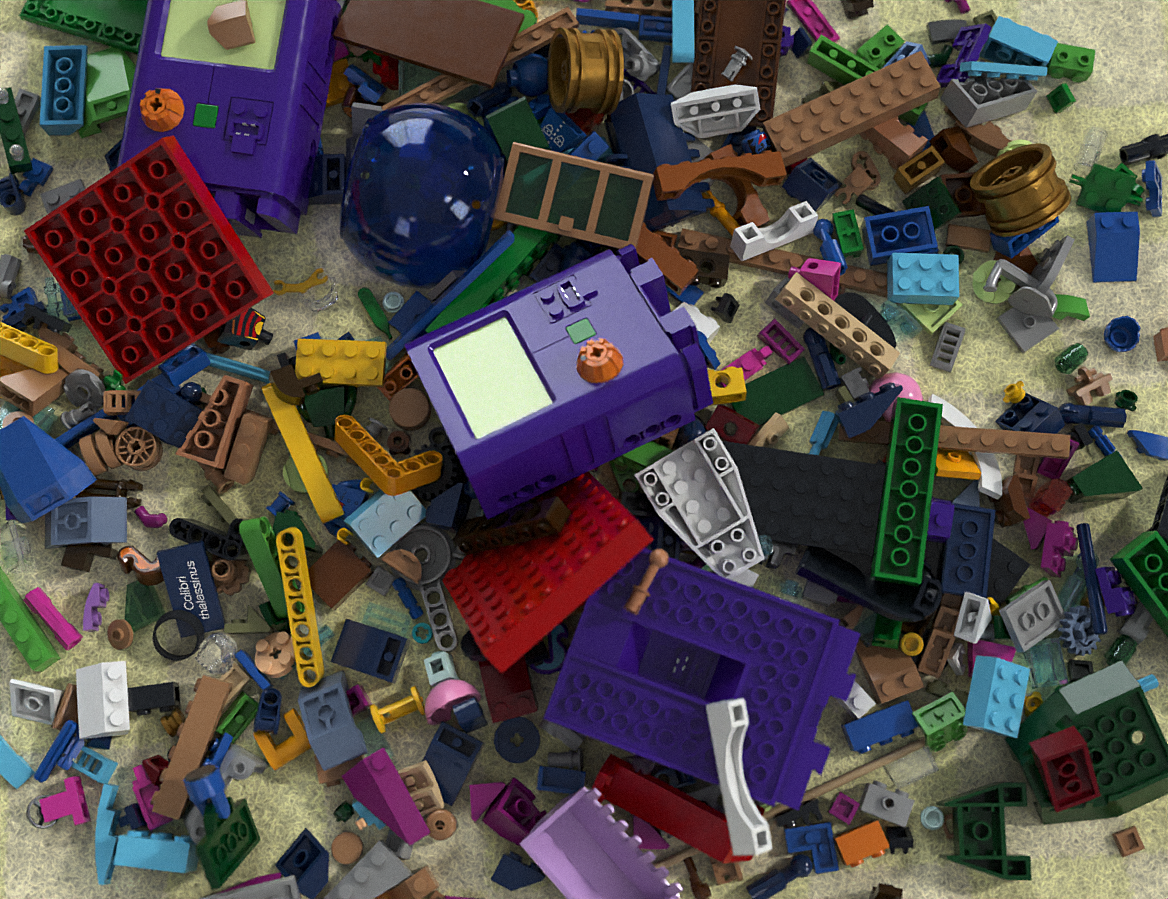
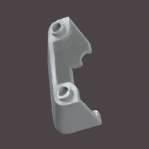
M230 744L219 768L225 783L224 792L233 778L244 780L253 772L263 773L269 763L239 745ZM191 801L184 813L183 822L191 839L198 843L206 833L201 812Z

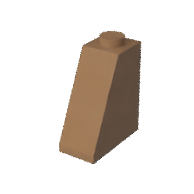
M58 367L56 372L50 374L41 373L35 369H28L0 377V397L33 417L65 393L63 385L65 384L66 376L70 373L64 368Z

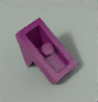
M1070 439L1068 459L1043 457L1038 466L1037 473L1058 482L1079 443Z

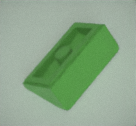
M242 690L219 719L215 731L220 735L226 732L233 736L231 742L234 744L255 718L258 702Z

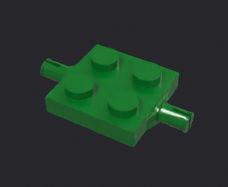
M1095 162L1085 178L1072 174L1069 179V183L1081 186L1076 204L1101 213L1121 212L1127 203L1140 207L1143 198L1131 195V189L1136 180L1135 176Z

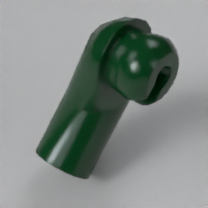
M944 45L941 53L927 55L931 63L929 66L937 68L946 65L954 50L953 47Z
M829 343L832 359L839 365L844 364L846 356L832 343Z

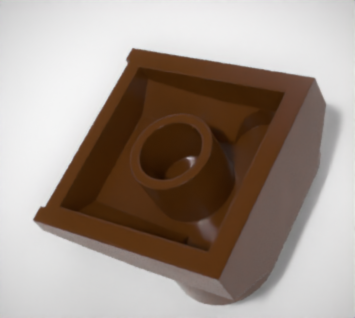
M976 172L942 174L939 176L962 212L955 218L986 215L987 209L985 204L977 201L970 186L971 178Z
M1018 474L1002 481V496L998 500L988 495L989 501L994 503L996 510L995 522L1000 524L1001 527L1016 526L1030 519Z

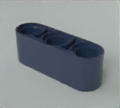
M475 697L452 706L457 721L466 734L488 725L483 709Z

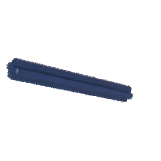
M1081 523L1077 525L1076 529L1094 634L1104 635L1107 634L1108 630L1100 584L1095 570L1097 566L1090 526L1088 523Z

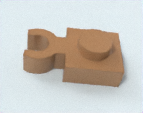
M858 166L843 181L847 186L838 189L835 192V196L838 197L840 194L845 193L847 197L842 203L846 205L851 201L854 193L859 197L874 181Z

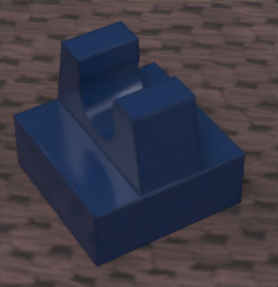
M139 803L125 807L126 815L117 819L120 828L130 825L131 829L134 830L147 825Z

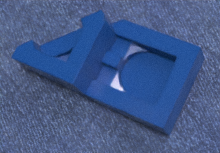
M1137 430L1127 431L1128 436L1133 437L1138 448L1136 450L1139 454L1145 453L1149 457L1164 461L1168 460V437Z

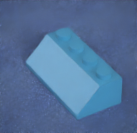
M87 45L44 46L40 126L49 136L71 135L84 126Z

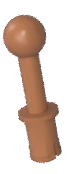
M656 549L651 552L649 556L650 566L639 586H632L633 591L623 606L631 614H638L645 598L650 596L647 589L658 569L667 565L669 558L664 550Z

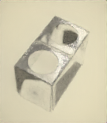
M929 745L883 766L895 790L904 788L919 779L939 771Z

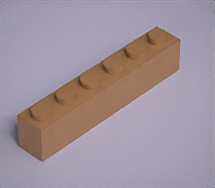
M203 675L202 679H197L193 690L196 692L193 701H189L185 710V714H188L185 723L180 724L176 736L179 737L176 746H172L168 755V759H171L168 769H163L159 779L162 785L160 790L155 791L152 797L151 804L154 805L152 812L176 820L183 818L190 800L183 780L189 772L199 768L204 761L233 685L232 683L208 675Z

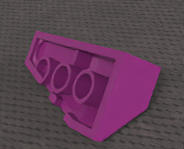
M384 747L364 758L342 775V779L352 796L409 846L430 834L426 823Z
M513 777L491 803L482 822L499 836L522 847L520 845L521 841L547 812L546 810H543L541 813L532 802L536 799L535 795Z

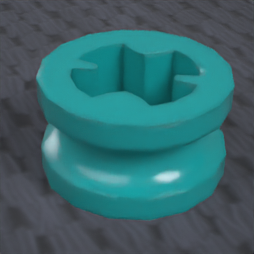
M418 623L414 626L412 637L416 642L425 644L432 639L433 631L428 624ZM420 627L429 631V634H426V639L422 640L421 637L416 636V632H419L418 629Z

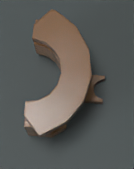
M708 855L718 886L737 879L738 881L743 880L739 862L722 863ZM725 875L729 876L728 880H724Z

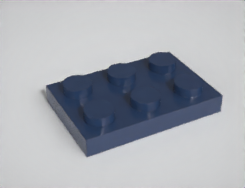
M148 379L125 418L179 449L187 439L185 437L189 431L194 428L199 420L200 413L204 410Z

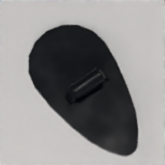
M846 292L836 297L834 301L893 348L896 347L895 336L889 324L863 296L851 292Z

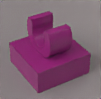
M838 792L827 812L849 825L860 803L842 792Z

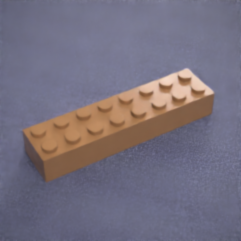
M919 51L763 122V131L768 135L773 148L772 152L780 151L784 166L787 167L936 99L941 86L923 53Z

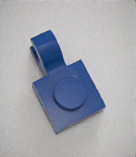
M35 158L31 160L33 171L24 172L22 176L26 180H23L19 185V189L23 191V194L31 197L37 185L44 187L53 171L52 166Z

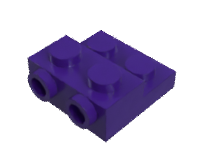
M1115 567L1095 569L1107 613H1115L1116 617L1135 614L1136 594L1133 590L1131 591L1130 587H1120L1119 584L1122 583V579L1118 570L1115 571Z

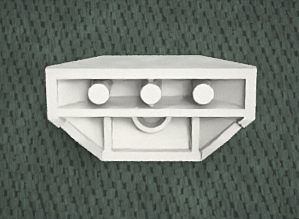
M729 85L692 92L672 102L671 108L674 124L700 139L742 131L755 114L760 111L757 87Z

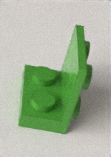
M954 692L912 712V717L925 735V750L927 753L933 750L934 752L942 750L948 742L952 740L959 741L968 732V726L963 725L966 710Z

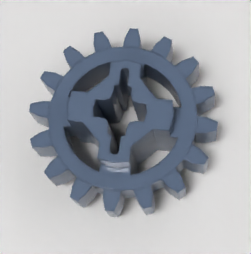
M1079 605L1077 607H1070V612H1064L1066 618L1060 619L1063 626L1058 628V631L1062 632L1059 640L1064 641L1062 647L1068 649V653L1079 656L1090 655L1091 649H1097L1095 643L1101 642V639L1098 637L1099 635L1094 634L1090 608Z

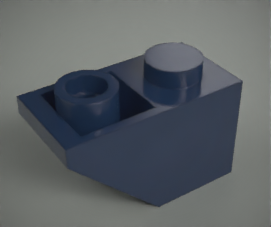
M510 851L509 854H503L490 880L513 891L543 881L546 874L542 873L541 868L537 864L531 862L529 866L522 862V856Z

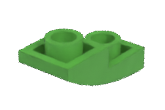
M1055 294L1058 305L1053 318L1062 320L1066 316L1085 321L1090 317L1086 299Z

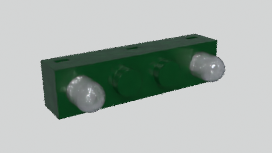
M0 87V135L11 174L33 171L12 88Z

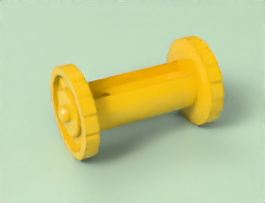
M416 686L411 687L412 695L378 709L375 704L369 706L373 721L381 734L386 732L385 724L418 710L422 716L425 715L424 699L420 696ZM387 712L390 713V715L387 717L383 716V714Z

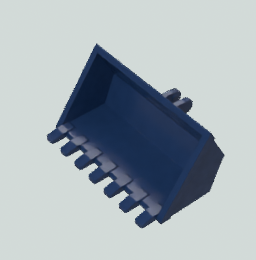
M634 93L620 101L613 113L607 114L604 125L614 153L607 156L606 161L608 164H616V166L653 174L659 165H677L684 161L692 163V159L700 157L698 149H688L687 142L695 141V136L688 132H683L681 127L679 128L674 124L671 103L676 100H674L673 95ZM610 174L620 178L629 214L634 217L643 181ZM697 182L686 189L679 198L657 201L654 186L652 185L643 220L646 228L651 232H655L672 224L707 212L706 209L713 208L715 206L714 200L703 199L701 192L710 190L708 182Z

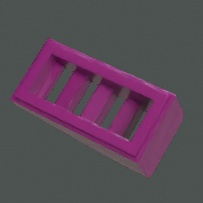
M775 318L757 335L764 344L768 345L771 350L788 364L792 363L805 350ZM774 329L776 333L770 337L768 334ZM779 335L783 337L778 343L774 341ZM784 342L790 343L783 350L780 348ZM794 347L796 350L788 356L786 352Z

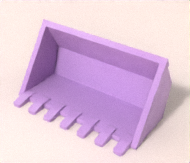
M584 786L577 792L563 798L535 824L530 833L520 843L522 848L567 899H678L680 897L678 893L683 890L678 882L668 883L665 877L668 876L669 872L665 867L655 868L651 862L656 857L651 851L642 853L637 847L642 843V840L637 835L629 837L624 832L628 824L623 819L616 822L610 816L615 811L610 804L602 806L596 800L601 796V793L596 788L588 790Z

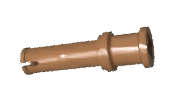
M197 462L204 470L205 478L216 486L218 494L226 492L234 485L233 480L223 477V469Z

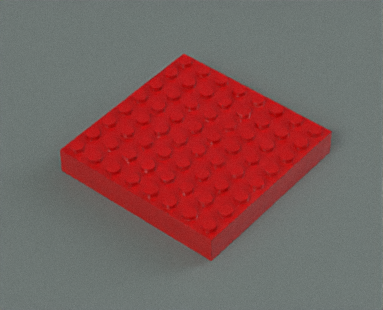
M174 135L159 139L24 230L114 368L123 375L122 380L125 384L148 372L274 294Z
M589 471L533 497L530 503L557 496L572 512L559 534L466 555L462 563L456 568L449 570L445 578L442 579L482 653L501 673L508 669L653 541V538Z

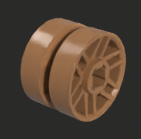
M136 426L124 430L118 436L115 443V453L122 463L133 470L147 471L154 468L160 462L163 455V447L158 437Z
M103 430L97 431L95 436L90 434L79 439L84 460L95 476L107 472L109 467L115 469L124 465L115 453V436L109 435Z

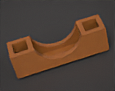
M730 144L711 152L704 159L716 160L724 156L738 157V154ZM728 176L711 178V180L725 182L734 191L737 198V208L732 217L740 226L753 222L757 228H760L770 221L768 212L763 207L758 193L753 188L751 182Z

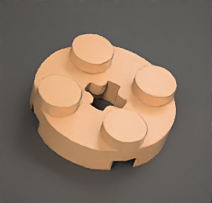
M275 632L257 642L255 647V664L263 674L272 678H279L285 676L293 669L291 666L295 662L292 637L287 632ZM277 651H281V653L278 654V658L275 659L274 654Z

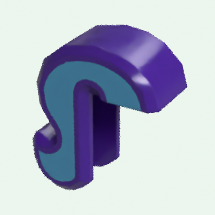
M563 622L557 624L553 630L547 633L550 658L543 660L544 664L536 667L534 664L529 665L537 674L552 675L561 671L568 652L561 639H568L569 637L568 628Z

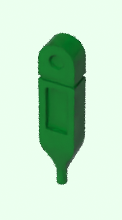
M366 287L361 288L358 291V297L375 326L387 334L389 339H392L388 319L372 292Z

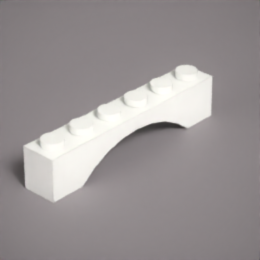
M744 698L708 704L706 709L733 854L758 855L772 849L768 823L755 807L747 790L743 775L742 745L749 724Z

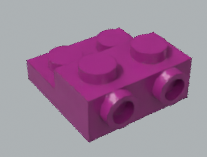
M1056 520L1055 523H1047L1041 568L1052 577L1061 578V573L1066 568L1064 556L1073 557L1074 551L1078 549V537L1074 534V528L1069 526V522Z

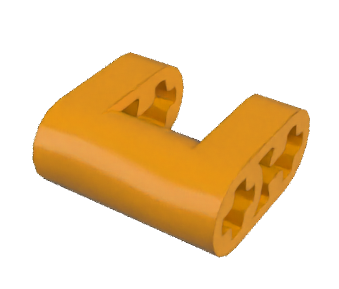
M295 708L283 714L294 735L277 746L269 732L258 730L253 733L264 756L275 771L312 748L307 737L304 722Z

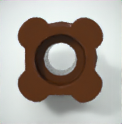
M403 431L392 432L387 439L390 454L403 453L408 455L411 452L409 448L410 435ZM402 440L401 444H395L396 441Z

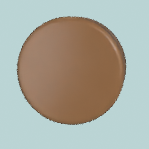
M405 388L395 393L391 398L389 414L399 428L406 431H415L425 426L429 421L431 406L423 392L414 388Z

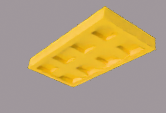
M298 339L295 365L296 376L300 380L320 373L323 379L322 385L384 387L387 343L379 341Z

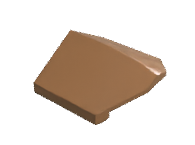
M240 0L215 8L207 21L210 35L226 50L256 43L247 0Z

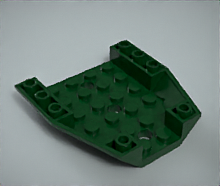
M1121 660L1058 688L1020 723L1017 738H1004L1013 760L1019 763L1036 801L1033 804L1042 824L1119 817L1168 794L1167 741L1141 685ZM1074 726L1085 740L1089 755L1095 750L1100 754L1099 760L1092 763L1101 796L1056 813L1035 764L1029 743ZM1140 731L1142 733V740L1135 744L1132 741V735L1134 732Z

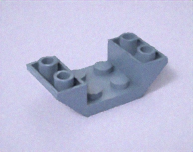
M72 498L46 513L45 549L64 548L67 545L88 543H127V498Z
M343 670L322 678L315 686L301 687L298 697L309 743L324 771L368 753L363 734L355 726L346 695L349 686Z

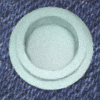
M389 292L383 298V307L389 313H397L404 305V299L398 292Z
M928 806L922 810L920 820L925 828L937 830L944 823V814L939 808Z

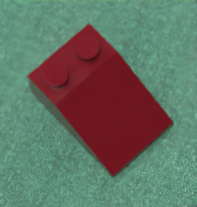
M523 655L503 673L489 660L478 661L493 723L538 711L537 697L529 668Z
M1074 726L1029 743L1035 764L1056 813L1101 796L1087 744Z

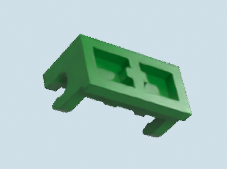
M854 209L832 213V220L844 259L850 255H853L854 258L860 257L864 248Z
M877 613L872 645L898 649L902 621L889 619Z

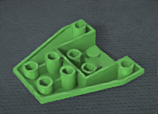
M111 47L87 55L84 126L78 129L81 138L101 133L100 123L127 115L135 64L122 49Z

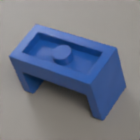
M539 766L537 790L573 794L584 787L586 771Z

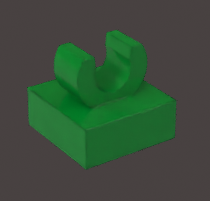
M1067 83L1059 85L1047 95L1055 114L1063 112L1076 102Z

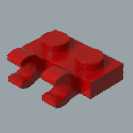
M373 52L382 57V66L373 63L372 72L379 75L381 83L391 91L400 90L401 60Z

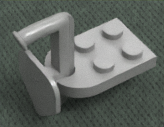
M1067 235L1060 241L1056 240L1051 248H1045L1039 257L1041 260L1039 265L1033 269L1031 275L1005 259L998 260L983 289L987 292H995L997 290L996 283L1000 275H1003L1021 286L1020 289L1009 296L1008 302L1011 306L1024 314L1053 317L1058 301L1050 286L1055 281L1075 239Z

